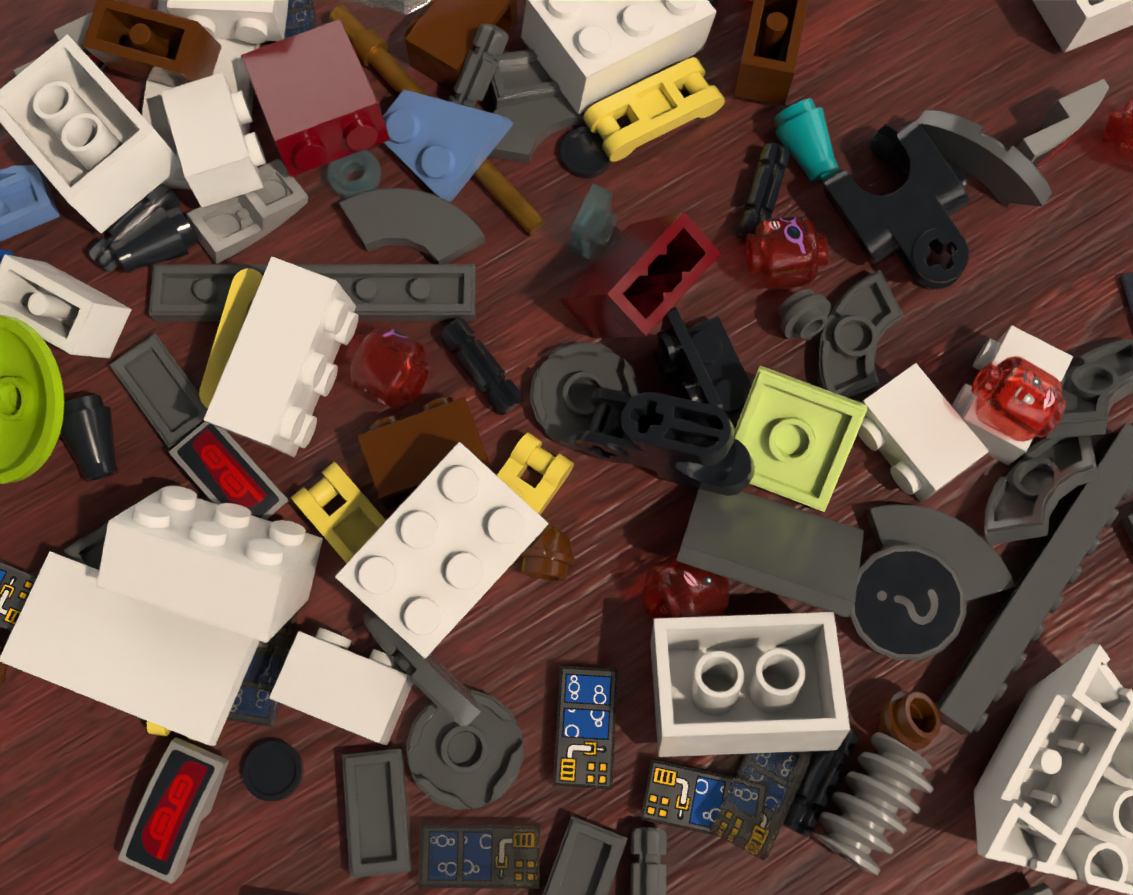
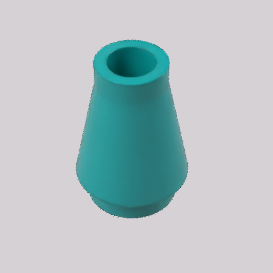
M805 99L787 107L775 116L774 121L778 127L775 135L783 145L789 148L790 154L805 171L810 183L817 182L831 171L839 169L834 157L823 108H816L812 99Z

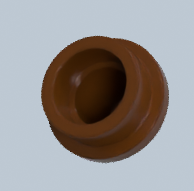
M546 526L518 557L523 560L521 574L549 581H566L568 567H573L575 558L572 556L570 539L554 526Z
M900 691L892 694L886 700L884 708L878 713L881 720L878 730L913 751L927 747L932 738L936 737L940 731L941 720L938 709L933 701L921 692Z

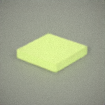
M760 365L734 430V439L739 440L746 446L754 461V476L750 484L825 512L867 412V405Z

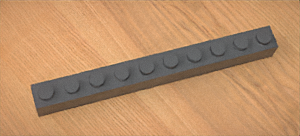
M1128 422L1112 432L1095 458L1099 479L1077 486L1049 529L1048 536L1043 538L1015 581L1016 587L1008 592L935 704L940 720L959 734H967L972 731L977 732L984 725L989 715L985 712L992 700L996 702L1004 694L1008 686L1004 682L1011 671L1016 672L1025 661L1027 654L1023 651L1030 641L1034 643L1043 633L1046 625L1042 622L1048 612L1054 613L1064 599V596L1061 594L1067 583L1071 585L1080 575L1083 567L1079 564L1085 555L1090 556L1098 547L1101 539L1097 536L1102 528L1109 527L1116 519L1119 511L1115 508L1119 501L1127 499L1133 492V426Z

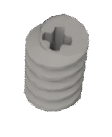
M880 732L875 733L871 738L872 745L879 755L863 752L858 757V762L867 775L849 772L845 777V782L854 796L836 792L831 797L841 816L828 812H822L819 815V823L828 836L811 832L820 842L841 858L860 870L877 876L881 870L869 855L872 849L889 855L894 851L883 835L885 829L905 834L908 829L896 815L897 811L902 809L918 814L921 810L910 796V791L916 789L931 794L934 790L922 774L925 769L933 770L931 765L904 744Z

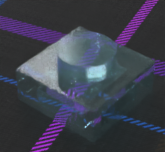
M592 184L570 229L571 252L590 259L597 243L606 245L617 220V215L611 213L612 191Z

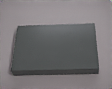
M698 489L677 561L828 612H834V614L843 617H849L856 599L864 531L744 491L736 495L725 496Z

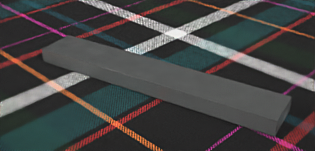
M293 264L336 280L356 305L354 313L358 314V322L454 321L458 318L465 321H476L477 271L475 264ZM153 265L149 316L154 322H220L234 276L240 270L247 268L255 269L264 275L268 265Z

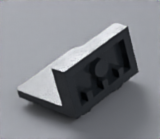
M671 308L663 317L661 331L657 332L658 350L653 352L657 368L665 382L673 380L680 397L683 399L721 408L726 412L735 430L752 385L719 316L686 329L677 308Z

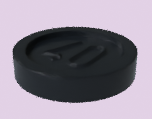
M579 127L564 137L560 148L561 161L564 168L570 174L578 178L589 179L603 174L608 169L611 161L602 149L604 140L600 134L591 132L589 127Z
M268 741L255 747L247 756L243 766V779L247 789L256 798L264 801H280L288 798L298 789L304 775V765L298 751L291 745L280 741Z

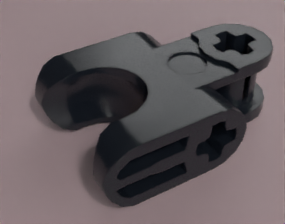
M910 120L900 126L896 134L895 148L907 170V181L899 190L882 196L871 194L862 190L854 181L852 175L846 170L841 169L833 170L822 177L823 190L827 199L873 265L896 252L912 278L921 287L929 290H943L951 287L960 278L969 261V247L966 239L950 218L969 205V198L961 182L919 122ZM931 249L938 255L947 252L951 256L946 265V270L940 264L932 267L927 264Z
M596 388L590 398L591 404L596 409L588 431H579L574 441L580 450L599 459L652 469L667 481L725 496L739 494L749 485L754 476V461L746 446L739 440L734 439V427L726 412L718 406L656 392H644L632 397L626 392Z

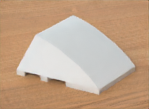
M1091 644L1030 688L974 789L978 855L986 858L1009 862L1036 871L1051 873L1133 895L1132 689L1123 688L1106 663L1111 659L1101 645Z

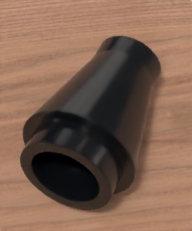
M175 205L167 210H164L162 207L158 208L122 239L111 244L110 247L126 274H129L139 268L189 255L187 249L198 244V241L185 216Z
M100 395L84 396L65 402L60 434L82 470L85 482L96 481L117 474L119 470L115 460L111 407L104 406Z

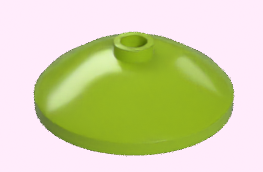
M0 315V484L18 482L31 476L41 468L51 455L63 424L65 395L60 370L43 338L25 322L8 315Z

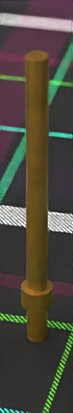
M344 5L337 6L331 12L329 20L333 22L341 19L358 59L366 67L373 66L399 95L403 90H408L428 96L387 52V43L373 29H366ZM486 158L474 173V176L529 235L536 234L545 225V219Z

